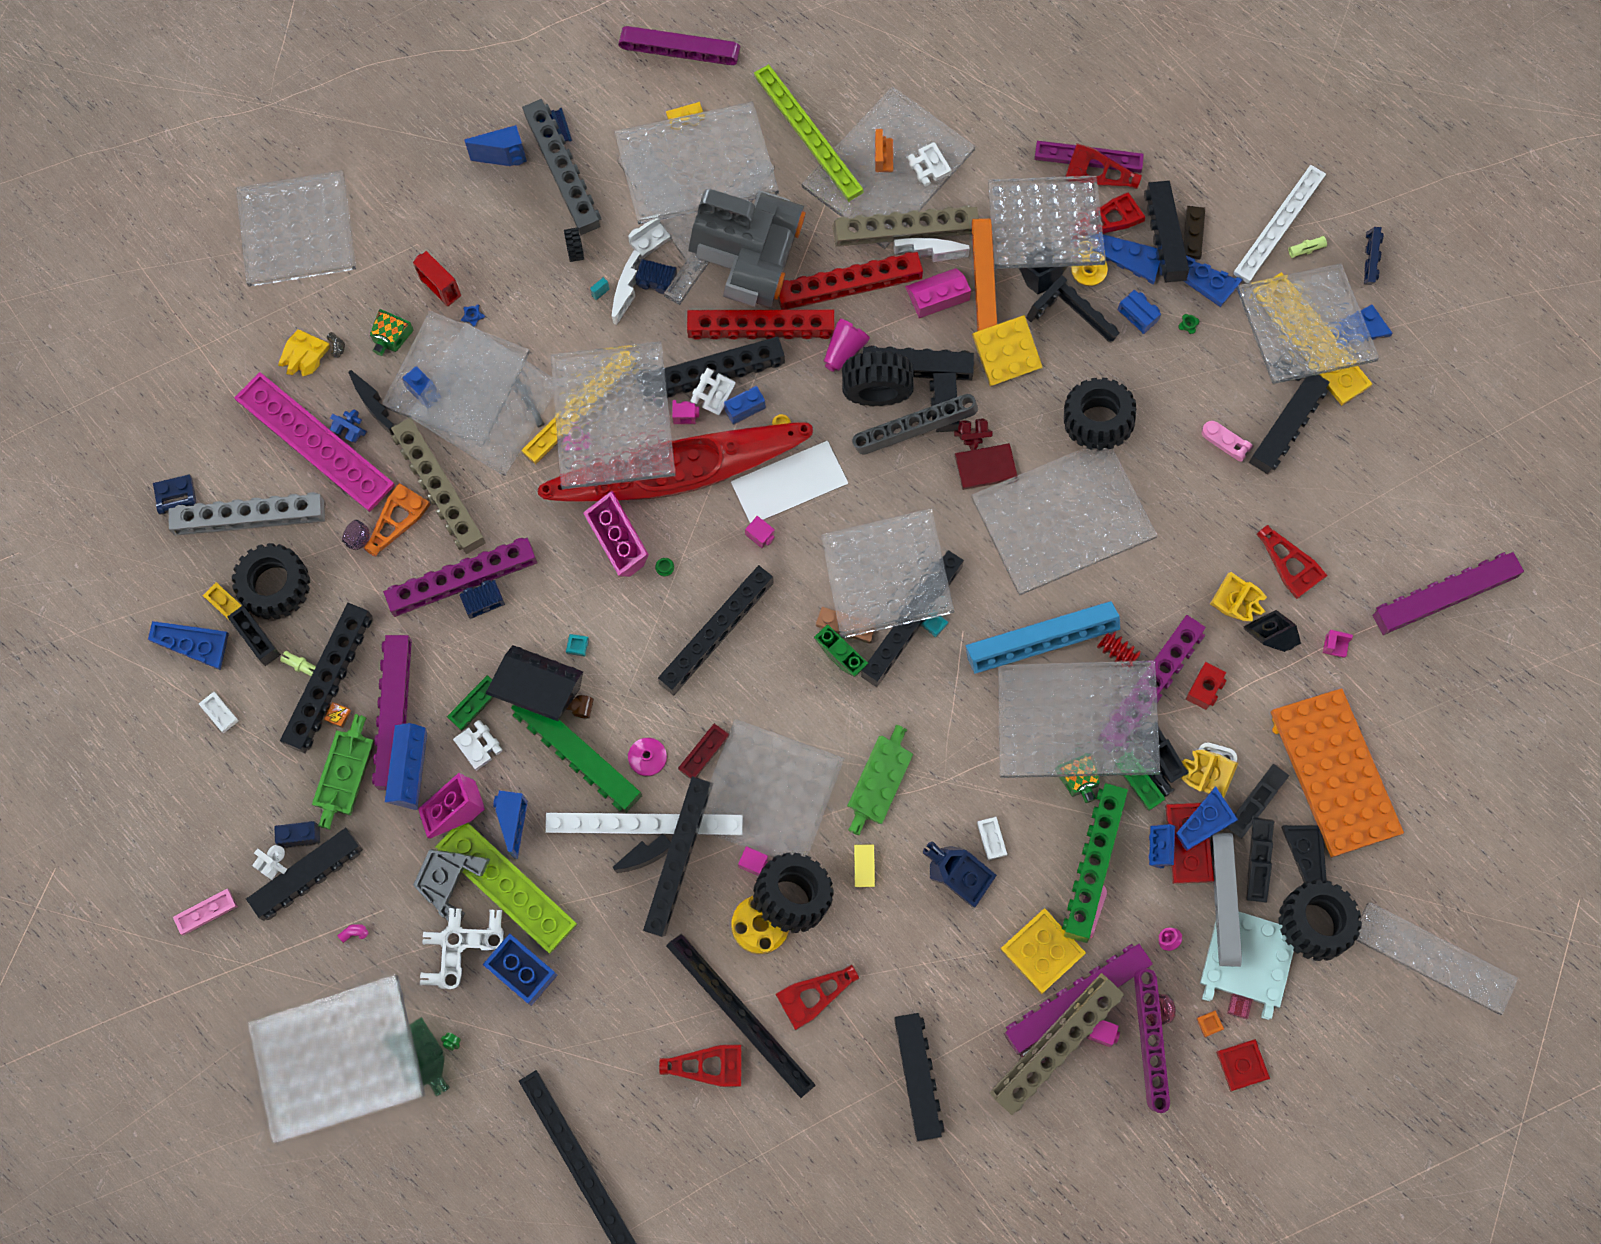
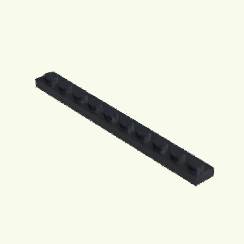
M682 934L666 945L800 1098L804 1097L816 1086Z
M535 1070L519 1080L520 1085L611 1244H637L538 1071Z

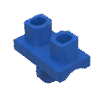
M354 409L350 413L345 411L343 416L347 417V419L332 413L330 417L333 420L330 427L331 431L341 435L344 428H348L349 430L344 438L356 443L360 435L365 436L367 433L366 430L354 424L355 422L360 424L362 419L358 418L359 412Z

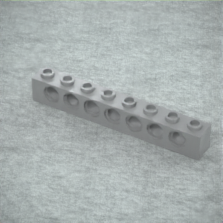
M315 492L301 496L291 494L288 497L271 496L269 499L252 498L249 501L233 500L228 503L217 501L208 505L197 503L194 506L177 505L175 508H169V530L174 536L325 521L324 499ZM303 505H307L306 509L300 510ZM284 507H288L287 511L281 512ZM269 508L268 513L262 514L265 509ZM251 510L248 515L244 516L246 511ZM232 512L229 517L225 518L227 513ZM209 514H213L210 519H206ZM190 516H194L191 521H187Z

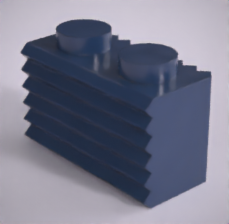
M641 259L635 277L636 285L645 290L649 288L655 289L660 294H671L677 278V268Z
M486 580L480 584L481 586L467 588L459 595L469 619L505 605L495 580Z
M315 821L276 825L274 827L275 843L282 848L299 847L300 845L304 846V844L307 846L308 844L312 845V843L319 845L320 827H318Z

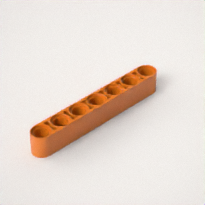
M991 218L972 219L977 332L997 325Z

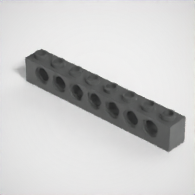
M539 99L523 106L522 109L570 214L579 228L580 235L600 228L599 220L602 219L599 211L594 210L592 206L594 201L590 194H586L587 186L584 180H580L578 177L580 174L576 164L573 165L571 159H573L569 149L566 150L564 144H566L562 134L557 132L559 127L556 120L550 117L552 113L549 105L544 104L543 100ZM541 119H544V120H545V121L542 122V123H539V122H538V121L541 120ZM548 134H551V135H552V136L549 137V138H546V137H545V136L548 135ZM555 149L559 150L557 153L552 152ZM562 164L567 165V166L564 167V168H560V167H559V166L562 165ZM569 179L574 180L572 183H566ZM577 194L581 195L579 198H573ZM582 210H588L585 214L580 213Z

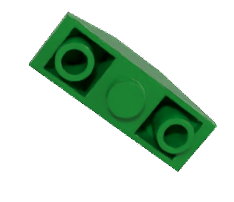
M828 624L814 636V639L828 658L849 675L857 676L868 665V662Z

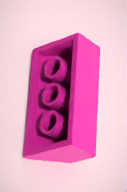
M611 491L583 512L618 576L630 577L644 567L649 554L615 494Z

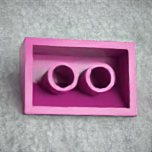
M957 268L905 286L919 318L970 300L971 289L965 276Z

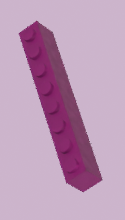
M1503 552L1497 555L1493 561L1487 559L1479 563L1478 567L1474 569L1468 567L1462 570L1460 575H1449L1441 583L1435 581L1429 584L1425 590L1419 588L1411 592V596L1406 598L1400 596L1393 600L1394 603L1390 605L1384 603L1376 608L1377 611L1372 616L1382 635H1386L1514 580L1523 574L1524 570L1514 552L1507 555Z
M385 635V641H382L381 648L382 653H384V660L380 662V670L383 671L382 678L379 679L381 697H378L377 701L380 716L376 718V726L379 727L378 735H375L377 754H374L373 757L376 771L372 774V784H375L374 786L378 790L387 789L395 725L406 724L412 648V640L409 635Z
M1130 944L1122 950L1124 954L1119 957L1115 954L1106 960V966L1103 968L1097 966L1089 972L1091 976L1084 979L1082 976L1074 981V987L1070 990L1064 988L1056 993L1058 998L1050 1001V999H1047L1039 1005L1041 1009L1035 1013L1031 1010L1023 1015L1024 1020L1020 1023L1014 1021L1006 1027L1008 1031L1004 1035L1016 1054L1018 1055L1036 1043L1101 973L1119 988L1134 978L1136 971L1147 969L1153 965L1140 944L1136 946Z

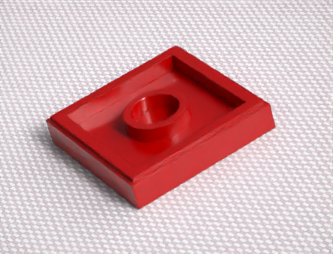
M1256 1039L1216 1052L1230 1092L1270 1079Z

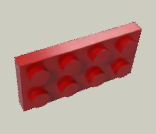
M1201 803L1166 804L1165 806L1167 824L1175 826L1174 865H1171L1173 884L1209 883L1214 881L1210 838L1186 851L1176 836L1178 830Z

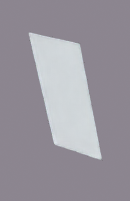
M825 441L731 481L751 523L756 516L764 520L848 484V481L829 442Z

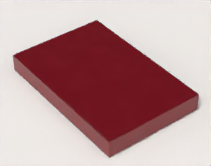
M1010 443L955 453L962 490L1018 479Z

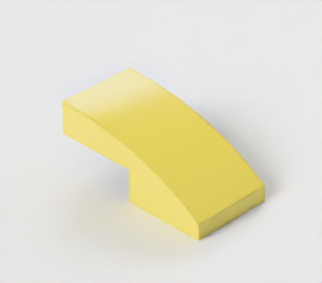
M874 844L854 845L855 887H875Z

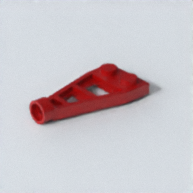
M1079 143L1075 145L1065 175V179L1080 184L1129 186L1138 189L1142 175L1133 173L1098 150ZM1092 159L1099 161L1104 166L1103 172L1099 176H1091L1086 172ZM1109 167H1113L1121 172L1119 179L1106 178Z
M1128 192L1110 200L1078 222L1074 227L1069 228L1068 231L1071 240L1076 242L1084 237L1131 228L1145 222V215ZM1112 210H1117L1122 220L1109 222L1105 216ZM1099 218L1103 226L1092 228L1089 223Z
M1269 525L1256 534L1264 543L1284 585L1296 599L1327 577V574L1315 560L1272 530ZM1278 544H1282L1289 551V554L1283 559H1280L1274 550V547ZM1291 558L1297 559L1304 565V570L1295 576L1291 575L1286 567V562Z
M851 964L843 970L794 983L776 993V996L794 1029L797 1030L813 1021L851 983L860 978ZM845 973L848 974L849 980L845 978ZM834 980L837 983V989L826 996L820 985L826 981ZM816 989L820 994V1000L814 1007L807 1008L800 995L805 990Z
M718 1045L672 1058H660L659 1074H670L718 1087H741V1045ZM715 1056L720 1058L721 1072L719 1075L715 1076L703 1071L705 1059ZM685 1060H698L697 1073L683 1071L682 1063ZM668 1063L672 1064V1068L670 1070H668Z

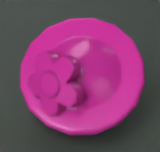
M1165 928L1159 934V945L1163 950H1175L1182 942V934L1176 928Z

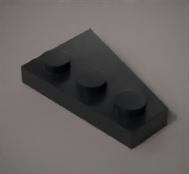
M1283 825L1281 827L1303 882H1312L1318 879L1322 882L1327 880L1324 839L1319 826Z

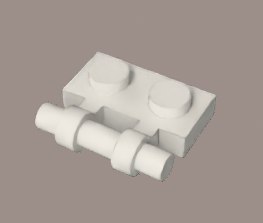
M935 142L918 149L919 157L916 158L914 154H910L907 157L910 167L916 171L919 182H922L925 187L931 184L928 177L932 176L935 181H938L952 172ZM923 163H924V164L926 165V167L928 168V169H926V170H924V171H923L922 167L920 166V165L923 164Z
M707 368L700 377L701 381L697 389L694 388L690 401L697 404L701 398L704 400L702 408L719 415L724 407V402L727 401L736 382L719 373L716 379L711 378L713 370ZM707 383L712 385L708 395L703 393Z
M481 720L474 723L478 729L475 733H472L470 728H468L453 739L476 771L492 760L488 754L493 750L496 755L502 752L499 741L492 737L489 732L490 729ZM481 737L487 742V745L484 747L478 741Z

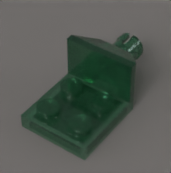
M422 1016L386 1039L407 1072V1080L409 1082L424 1086L428 1084L436 1097L441 1095L442 1091L445 1092L450 1088L442 1077L445 1052Z

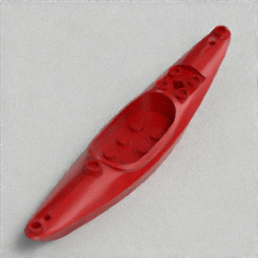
M807 422L785 423L717 432L666 442L617 456L549 480L539 486L538 495L543 499L554 501H599L609 492L613 491L617 500L622 501L662 498L692 492L724 481L793 449L812 436L813 427Z

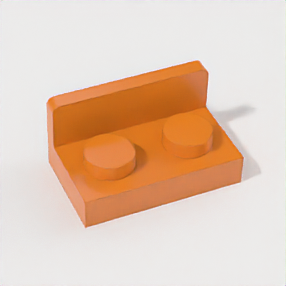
M875 129V172H893V139L883 136V129Z

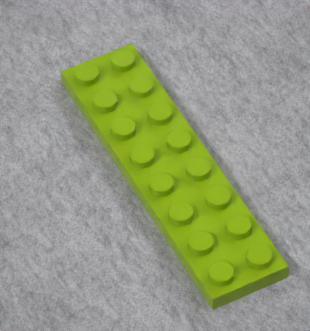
M469 823L452 829L435 846L438 850L490 859L483 876H478L465 868L462 873L549 954L578 925Z

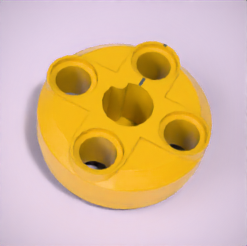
M753 896L743 900L733 913L731 920L733 937L737 944L747 952L753 954L771 953L783 944L789 930L787 932L781 931V928L771 926L770 921H765L762 918V912L759 913L751 907L750 903L754 901ZM742 924L746 927V932L739 934L736 932L735 927ZM763 939L768 940L770 947L762 949L759 942Z

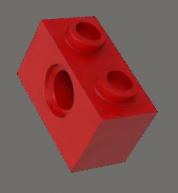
M1205 662L1185 700L1205 710L1210 705L1214 706L1218 698L1215 694L1218 689L1222 690L1227 681L1224 677L1227 672ZM1203 684H1210L1212 690H1206Z

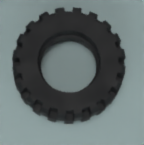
M870 351L864 354H857L855 357L852 356L843 364L842 392L847 400L852 401V403L872 407L890 406L907 400L913 393V364L906 356L888 351Z
M1102 377V379L1091 378V381H1082L1081 385L1077 384L1072 388V391L1067 395V400H1065V430L1073 441L1077 440L1078 445L1082 447L1085 445L1087 449L1092 450L1096 448L1097 451H1103V448L1113 449L1114 445L1120 446L1124 443V440H1128L1134 430L1137 410L1136 400L1133 398L1132 392L1130 390L1127 391V387L1123 384L1119 385L1116 380L1112 379L1110 381L1108 378ZM1093 407H1105L1112 410L1116 416L1107 421H1094L1086 417L1084 412Z
M268 543L267 547L261 544L256 546L257 549L255 550L249 549L247 551L248 554L245 557L242 555L239 558L240 564H235L233 569L236 574L232 575V582L234 583L232 588L240 603L253 615L261 616L263 619L268 620L271 616L274 620L280 619V615L287 617L291 615L290 611L293 609L297 611L300 608L298 606L300 602L304 603L307 599L304 596L305 593L308 594L310 587L307 585L310 583V577L302 560L293 550L287 549L281 544H278L277 547L274 543ZM271 568H283L287 571L286 583L280 591L268 596L257 594L256 582L264 571Z
M783 853L782 856L777 855L773 857L772 860L767 862L754 885L753 891L755 894L753 899L755 903H758L756 905L757 911L759 913L762 912V918L765 921H770L771 926L774 928L779 927L784 932L791 930V933H799L800 930L806 932L810 928H814L822 920L833 901L834 889L831 887L833 883L831 878L827 877L828 872L826 869H822L820 867L821 864L818 861H812L811 857L807 855L805 857L801 856V853H794L793 855L791 853ZM792 882L797 884L807 894L809 903L797 904L789 901L780 892L778 883Z
M1320 879L1313 880L1312 882L1307 881L1284 899L1283 905L1279 910L1281 916L1278 918L1279 925H1282L1280 931L1282 935L1286 936V943L1288 945L1291 944L1294 947L1293 951L1297 954L1301 952L1304 958L1310 959L1313 957L1314 961H1321L1323 959L1328 961L1338 957L1355 944V940L1360 935L1359 930L1362 928V922L1359 921L1361 912L1356 909L1358 906L1356 901H1352L1349 897L1351 894L1348 891L1344 892L1341 890L1342 886L1338 884L1332 885V882L1328 880L1323 882ZM1307 905L1319 906L1330 915L1334 924L1332 936L1322 935L1310 926L1306 917Z

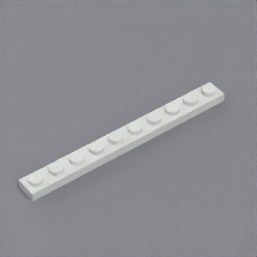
M546 813V833L674 834L680 814ZM704 814L698 834L743 835V815Z

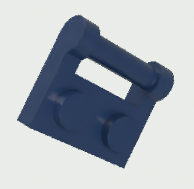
M190 474L153 483L156 509L159 515L165 514V511H169V508H175L177 505L194 506V504H197L193 480ZM188 496L186 499L164 504V501Z

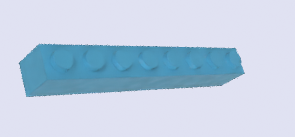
M1112 601L967 644L965 645L967 659L974 674L1098 637L1108 632L1120 630V616Z

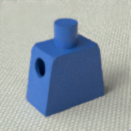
M417 366L403 376L404 386L427 410L441 399L433 382Z

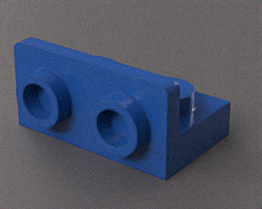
M1174 825L1150 826V866L1161 869L1164 866L1174 865Z

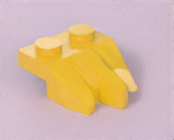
M297 329L286 342L278 366L288 365L287 375H294L298 370L301 371L302 376L313 374L320 366V359L330 349V343Z
M1229 572L1210 605L1226 616L1242 621H1253L1252 614L1258 616L1265 613V610L1258 601H1264L1267 596L1253 583H1246L1234 573Z
M1206 750L1193 751L1192 754L1195 760L1184 759L1182 761L1189 774L1182 776L1181 779L1190 787L1208 794L1217 787L1224 798L1238 763L1220 754Z

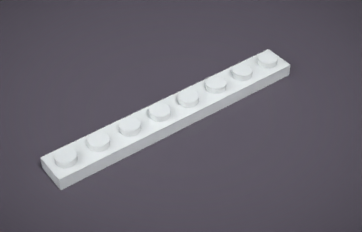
M1312 165L1309 166L1238 265L1233 275L1243 279L1248 284L1324 179L1326 173Z

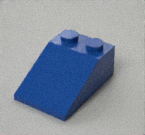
M516 125L464 139L471 161L504 166H517L527 162Z
M499 790L498 796L494 798L493 807L496 808L507 850L514 859H518L528 801L522 793Z

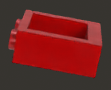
M427 251L415 258L413 265L419 279L447 307L461 296L455 278Z

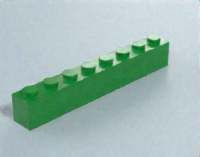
M516 705L511 707L514 713L512 716L519 723L525 722L528 725L526 728L534 736L538 734L542 738L540 741L547 748L552 746L556 750L555 755L562 761L566 759L570 762L569 767L575 773L580 771L584 775L583 779L590 786L594 784L598 787L597 792L605 799L609 797L613 801L612 805L619 812L623 810L627 813L642 797L641 792L563 722L560 720L555 721Z

